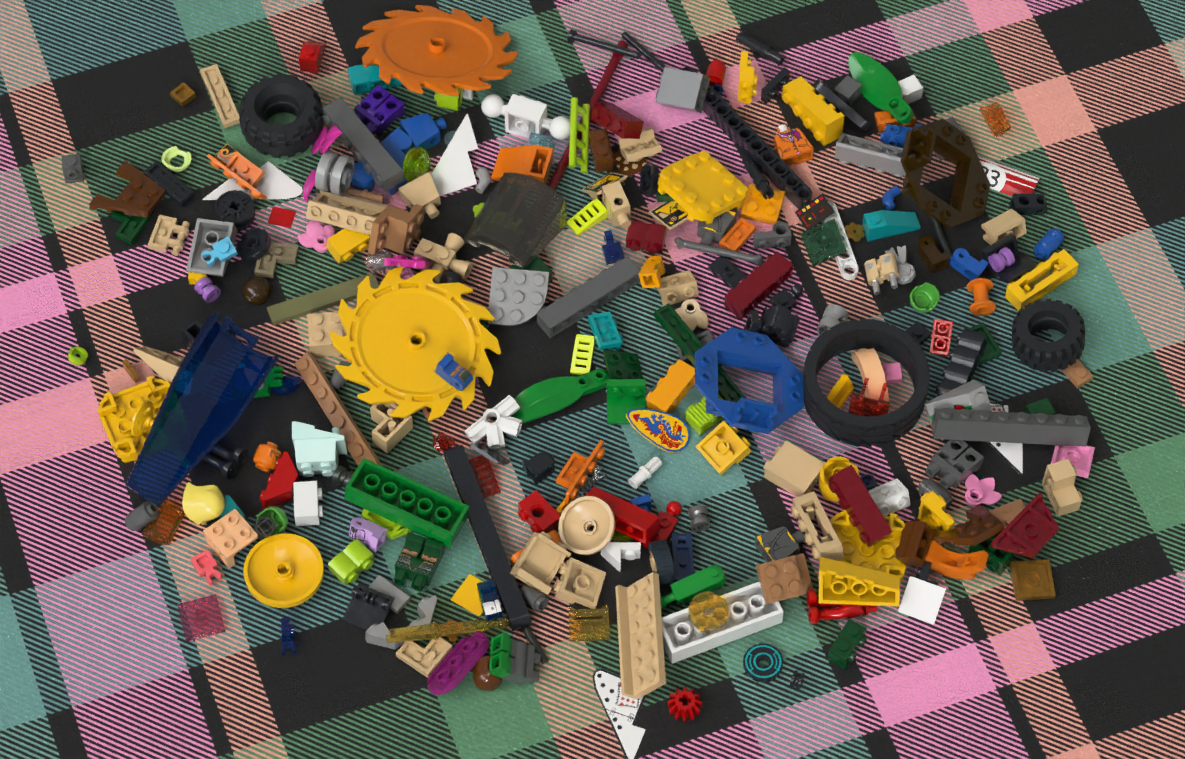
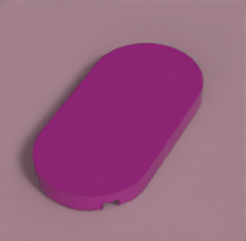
M483 632L472 633L473 636L462 638L432 671L427 680V688L433 695H442L454 689L486 653L490 641Z

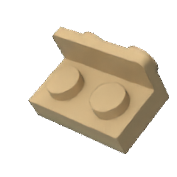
M690 270L661 278V286L656 287L661 295L663 306L668 303L671 305L699 296L697 281Z

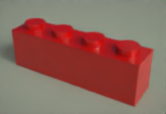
M593 487L585 495L597 497L610 506L615 517L616 531L644 544H647L659 532V516L597 487Z

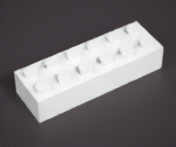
M759 581L662 617L663 646L673 664L780 624L783 621L784 612L779 601L765 604Z

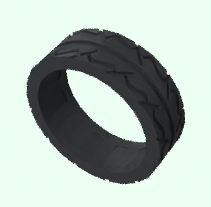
M855 319L841 322L831 327V330H826L810 347L811 350L808 351L803 372L804 405L806 412L816 426L826 435L838 441L841 440V442L863 447L889 444L901 438V435H906L914 428L921 417L920 415L923 413L930 382L927 358L915 339L904 330L875 319H860V321ZM874 348L875 351L890 356L902 365L913 382L914 393L904 405L888 414L859 416L843 411L832 404L822 393L817 382V374L823 365L834 356L851 350Z

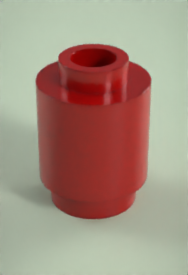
M714 60L708 66L706 76L710 78L709 85L712 88L720 87L723 84L726 68L722 61Z

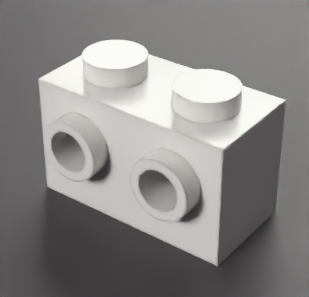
M317 481L293 482L296 526L320 525L319 517H323V507L319 505V500H322V488H318Z

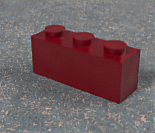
M594 102L590 120L621 138L640 139L644 121L613 103Z

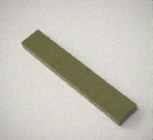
M374 272L267 307V312L273 326L338 305L341 299H344L345 302L356 299L357 287L366 276H369L371 288H378L379 284Z

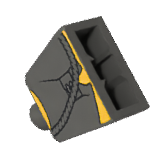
M729 210L715 217L713 223L706 225V221H699L697 236L702 238L700 244L710 246L712 242L719 244V241L736 224L737 213Z
M780 527L755 536V547L767 563L799 555L800 547L798 544L805 541V538L800 530L790 534L786 527Z

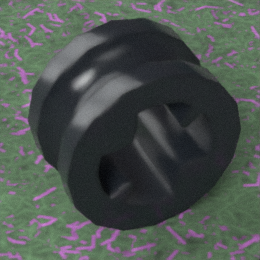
M795 670L789 687H796V690H800L805 673L799 674Z

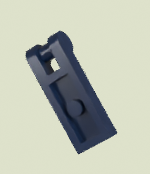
M685 532V534L671 533L674 582L694 574L691 532Z

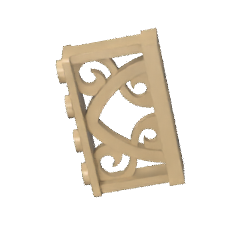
M320 190V194L308 202L306 218L371 235L373 221L388 205L348 194L344 196L331 193V190L328 192Z

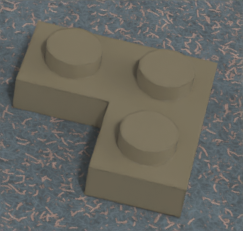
M271 242L266 254L257 260L254 271L255 276L274 278L277 263L295 265L299 251L298 245Z

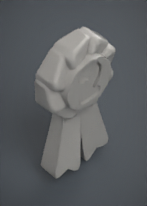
M897 246L898 256L893 247L889 251H885V254H895L899 276L896 278L897 283L903 285L912 282L916 272L913 265L907 263L906 246Z

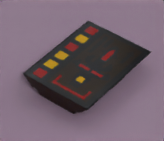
M822 193L795 213L808 231L835 213V211Z

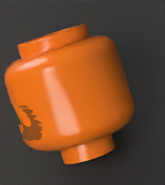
M272 442L260 444L253 457V461L256 463L255 467L265 472L276 469V461L282 455L277 449L278 445Z

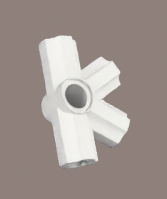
M508 395L495 407L486 410L483 416L464 432L473 443H478L487 436L489 449H501L505 447L503 433L515 437L520 433L522 420L511 417L520 409V406L513 397ZM491 417L497 418L493 423L488 422V419Z

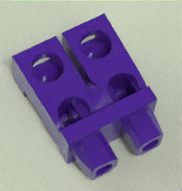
M379 85L359 105L354 107L356 116L365 124L368 130L373 135L377 133L379 136L397 117L401 118L405 114L404 103L393 95L390 96V93Z

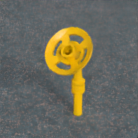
M148 400L144 401L138 407L132 419V435L139 438L152 427L166 441L165 444L169 445L168 448L171 449V452L175 453L187 470L193 465L181 450V445L178 444V441H175L176 438L172 437L155 420L154 404Z

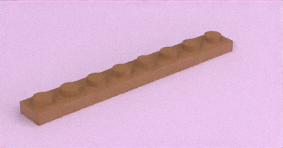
M306 352L294 365L333 427L340 428V435L345 437L346 447L356 464L359 466L362 459L365 458L383 466L312 353Z

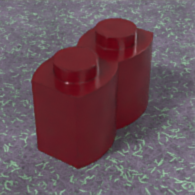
M631 221L626 235V247L632 251L646 250L652 254L663 252L666 226Z

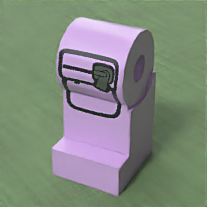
M354 518L351 520L349 537L369 545V550L376 553L385 544L388 529L363 518Z

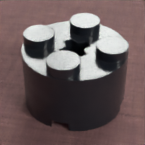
M771 306L770 309L765 307L760 318L762 321L761 329L757 332L767 335L772 341L778 342L782 347H789V344L794 340L800 318L798 315L795 317L791 315L792 311L784 307Z

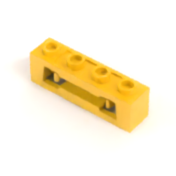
M1064 249L1059 253L1055 252L1047 261L1040 262L1035 269L1024 273L1017 281L1010 282L1006 287L1005 298L1018 311L1022 308L1025 309L1027 304H1033L1034 301L1039 300L1075 276L1079 264Z

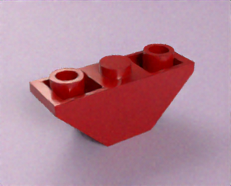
M284 451L282 457L277 459L276 469L268 478V486L266 490L263 489L261 492L260 501L262 502L263 509L270 506H278L292 500L294 497L293 482H299V477L288 452Z

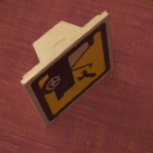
M611 172L582 189V192L588 193L592 200L598 199L597 195L602 194V186L617 181L621 185H625L624 180H626L627 175Z
M676 201L663 202L648 212L657 220L658 224L666 226V231L667 228L672 230L688 220V212Z

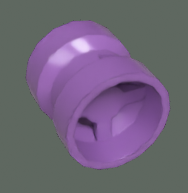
M1007 247L1002 248L998 254L994 253L988 258L991 267L996 272H1000L1005 266L1015 263L1014 255Z
M209 277L201 278L194 287L195 291L202 295V298L207 303L215 301L221 293V290L216 285H213Z

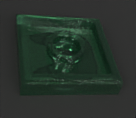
M835 219L801 233L813 267L848 252Z

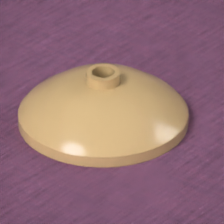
M584 496L573 500L563 510L559 519L558 530L561 541L570 551L576 554L591 555L601 551L608 545L615 531V517L610 506L603 500L593 496ZM594 525L593 531H590V527Z

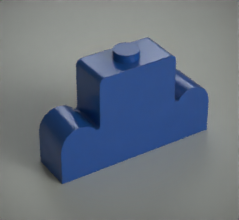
M400 128L394 130L380 143L403 170L404 181L387 190L390 195H394L399 191L398 188L409 183L417 175L416 162L410 158L413 154L412 139ZM358 162L354 165V174L350 185L355 189H368V192H371L375 186L374 178L371 174H367L363 164Z

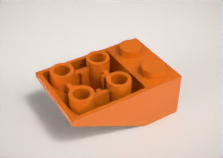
M539 145L501 148L491 180L545 190L553 164V148Z

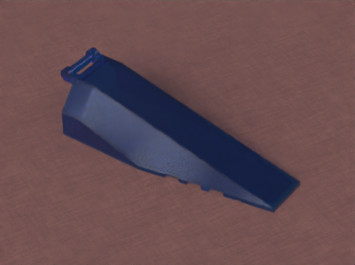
M218 313L210 315L201 328L170 384L127 480V487L147 501L155 503L157 507L165 501L177 488V485L187 477L188 473L200 463V460L237 423L279 359L277 356H265L253 351L252 349L259 338L238 326L229 316L223 320L220 326L217 322L220 315ZM230 328L243 339L248 341L247 345L240 342L234 336L229 334L226 330Z

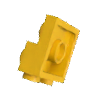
M741 51L737 102L752 103V96H756L758 74H754V67H751V59H748V52Z
M724 420L695 446L720 475L727 471L735 462L737 464L740 463L752 452L749 449L751 444L744 436L740 439L737 435L739 432L737 428L731 427Z
M933 491L930 493L926 492L920 499L918 519L926 522L933 529L945 532L952 530L955 521L949 513H945L946 503L943 497Z

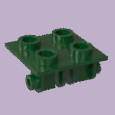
M603 351L605 357L603 361L606 364L605 371L609 379H643L637 353Z

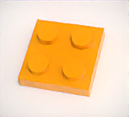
M749 184L740 218L774 225L778 222L785 191L773 189L774 196L771 199H768L767 196V199H765L762 193L756 189L755 185Z

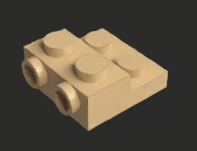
M571 557L565 563L562 562L558 571L561 574L560 580L557 579L553 590L556 591L555 597L570 604L576 602L594 609L598 602L606 572Z

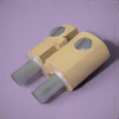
M893 253L881 255L878 260L873 258L864 263L868 284L873 286L875 295L881 293L879 285L884 283L886 279L890 281L893 289L898 287L896 278L899 276L895 254Z

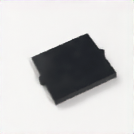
M471 443L470 445L472 449L495 464L505 465L510 462V460L493 449H489L483 443Z

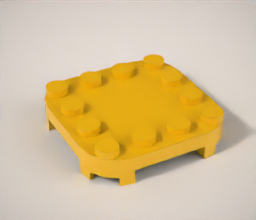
M707 151L692 154L661 170L658 179V191L661 195L667 193L688 212L687 219L692 222L694 219L706 221V225L713 223L715 217L733 208L739 210L748 191V188L715 158L710 156Z
M150 376L146 377L147 381L115 394H111L110 391L104 394V398L100 402L99 407H97L100 421L113 451L123 462L128 463L140 460L168 449L169 445L165 444L166 441L152 427L139 438L132 435V419L136 410L144 401L148 400L154 404L155 420L172 437L176 438L175 441H178V444L187 433L185 416L168 381Z
M843 510L831 518L830 523L843 548L844 558L838 561L900 576L901 583L905 575L906 565L896 559L895 556L896 548L899 546L902 537L901 532L905 527L904 521L894 513H890V516H883L893 532L886 539L868 548L867 544L861 541L857 528L853 527L850 523L847 511Z

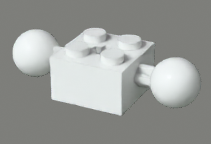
M491 94L486 96L481 103V109L486 116L495 118L501 114L505 115V132L536 142H540L546 129H549L550 134L556 139L562 140L570 136V120L564 116H558L554 119L547 118V105L540 101L512 94L508 105H506L500 96Z

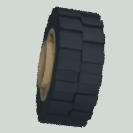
M665 539L650 542L648 544L652 571L659 574V585L674 582L673 561Z

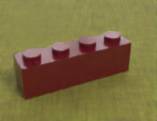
M778 252L768 256L760 267H755L747 278L741 279L738 286L730 289L725 294L724 307L741 320L792 276L793 264Z
M852 465L833 474L829 478L828 485L830 490L836 493L841 508L847 511L850 523L853 527L857 528L861 541L867 544L868 548L891 535L893 531Z

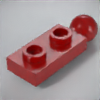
M670 501L667 504V513L660 511L658 515L660 517L659 532L647 544L643 543L644 547L648 548L650 542L664 539L667 542L671 533L678 524V519L674 516L679 515L682 511V506L678 501Z

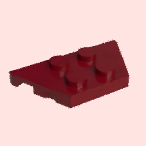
M1040 492L991 542L992 548L1034 558L1058 533L1059 527L1052 518L1049 507H1046Z

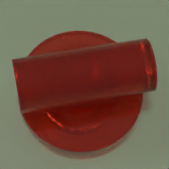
M441 432L438 434V437H433L434 443L432 445L438 452H443V450L452 446L455 440Z

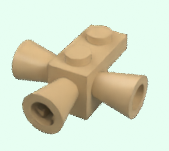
M454 233L448 234L444 247L422 238L414 251V256L426 257V261H431L430 270L441 271L432 280L435 284H440V278L446 271H454L466 280L473 267V262L456 259V252L465 242L459 235Z

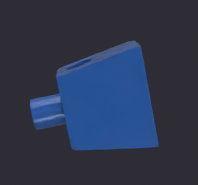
M428 113L400 121L401 130L412 139L413 151L416 156L421 155L441 141L440 130L447 127L443 118L433 121Z

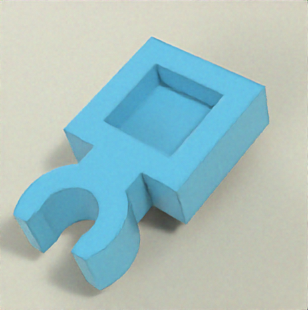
M228 236L213 244L214 250L204 251L202 256L203 258L210 256L211 259L206 263L208 266H212L217 259H220L222 263L238 253Z

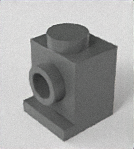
M80 154L62 156L65 183L84 182L83 164Z

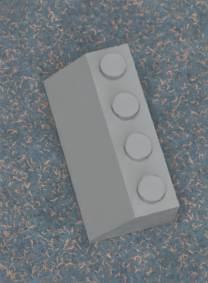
M844 133L836 142L835 158L839 159L842 163H856L858 167L875 168V171L882 173L886 171L891 172L897 177H903L906 174L901 163L903 152L901 147Z

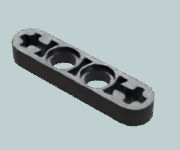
M820 79L815 81L812 86L865 132L871 127L872 124L824 82Z

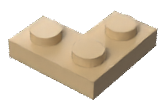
M435 635L425 649L407 639L396 652V657L428 678L453 647L438 635Z

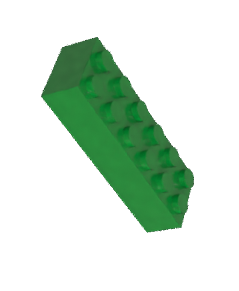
M365 458L362 459L345 487L344 500L431 540L444 543V546L451 548L468 518V505Z

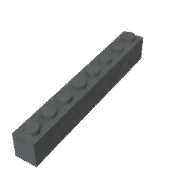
M948 408L934 409L931 424L934 439L1083 447L1087 445L1091 428L1087 416L1081 415L1068 416L1062 414L1049 415L1043 413L1030 414L1024 412L1011 413L1005 411L992 412Z

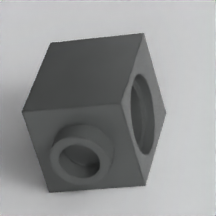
M847 75L834 88V92L851 105L860 96L862 84Z

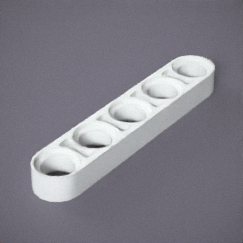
M828 201L835 213L824 219L822 223L824 228L829 227L828 224L831 222L838 224V233L840 238L844 240L842 242L845 248L844 252L849 257L843 259L837 254L835 259L841 276L846 280H853L858 275V265L835 203ZM846 268H852L855 272L852 274H848L844 270Z

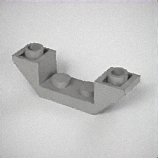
M436 595L430 598L425 597L419 602L417 613L421 620L419 618L414 620L404 629L398 628L392 635L384 622L379 625L374 624L366 631V642L397 649L407 639L412 641L429 632L437 603Z

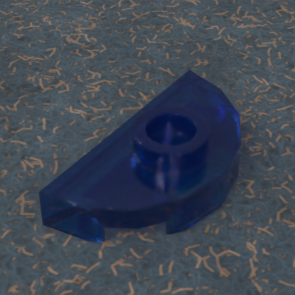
M283 376V385L272 387L271 392L279 396L288 395L300 386L302 379L295 376Z

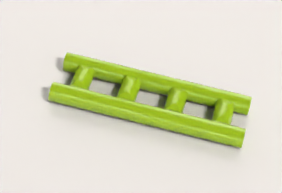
M571 98L569 167L575 168L576 164L581 166V173L587 174L590 105L583 104L580 107L578 106V98ZM578 114L582 115V124L577 122ZM577 130L582 132V141L577 139ZM577 147L581 149V158L577 156Z

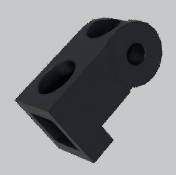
M1013 194L1009 203L1010 209H1013L1019 215L1033 214L1038 216L1045 214L1048 210L1045 196L1042 194Z

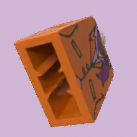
M785 124L777 128L778 134L774 136L775 153L788 166L813 159L814 148L800 129L789 130Z

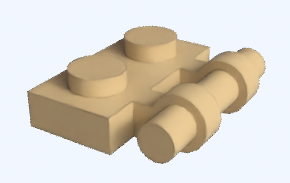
M159 215L148 242V249L166 253L168 247H172L171 253L178 256L179 252L183 250L184 239L189 234L190 223L184 221L182 226L177 225V218ZM174 233L178 234L177 239H172Z

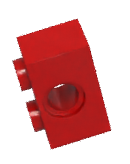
M537 490L518 503V515L522 521L528 522L532 532L541 533L543 531L549 533L552 530L558 529L560 515Z

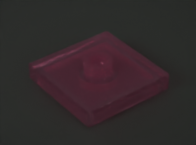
M216 594L177 604L186 642L225 632Z

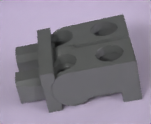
M949 440L932 456L925 473L930 478L939 475L941 477L939 483L945 490L950 487L956 488L971 473L981 468L984 457L972 447L968 448L969 445L963 440ZM955 443H958L961 446V449L957 448L955 446ZM970 455H973L976 458V461L971 459Z

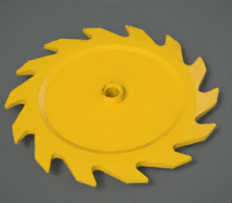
M397 267L388 271L376 289L371 288L369 276H366L357 287L356 308H349L344 299H341L338 316L346 336L342 337L333 331L329 332L333 347L351 363L350 366L336 365L335 368L344 379L364 385L370 389L368 392L358 394V399L371 405L398 404V408L390 414V417L407 418L420 409L429 407L431 413L428 421L430 422L442 417L452 400L456 397L461 399L462 408L465 411L474 401L476 377H482L487 386H491L494 371L487 358L485 349H490L498 355L501 354L498 339L482 326L479 321H494L495 318L485 307L461 298V295L473 292L472 288L460 282L435 284L432 280L441 273L440 270L425 269L407 280H403L400 275L404 267ZM447 353H450L454 357L453 360L462 368L468 370L473 376L472 382L463 391L457 390L435 373L437 364Z

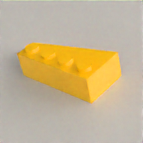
M801 76L783 86V101L791 106L794 114L802 119L804 126L812 131L817 141H820L825 146L840 138L844 123L843 113L835 112V106L831 103L827 104L824 96L821 94L817 95L815 88Z
M820 557L819 603L899 606L900 576Z

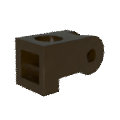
M921 237L918 254L931 274L947 268L949 263L947 253L941 254L932 237Z

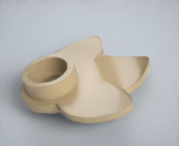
M687 299L680 308L675 309L692 332L696 326L707 329L708 317L705 312L700 310L697 301ZM692 305L694 309L689 311L687 306Z

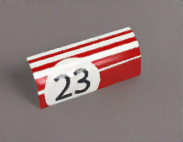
M978 156L990 183V189L1013 196V194H1033L1036 184L1040 179L1039 177Z

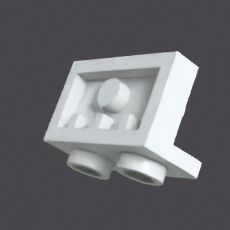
M898 478L868 490L883 516L910 506L908 489Z

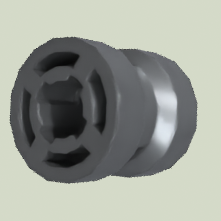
M696 505L689 508L688 515L692 520L690 522L691 530L700 532L709 529L710 520L707 518V507Z

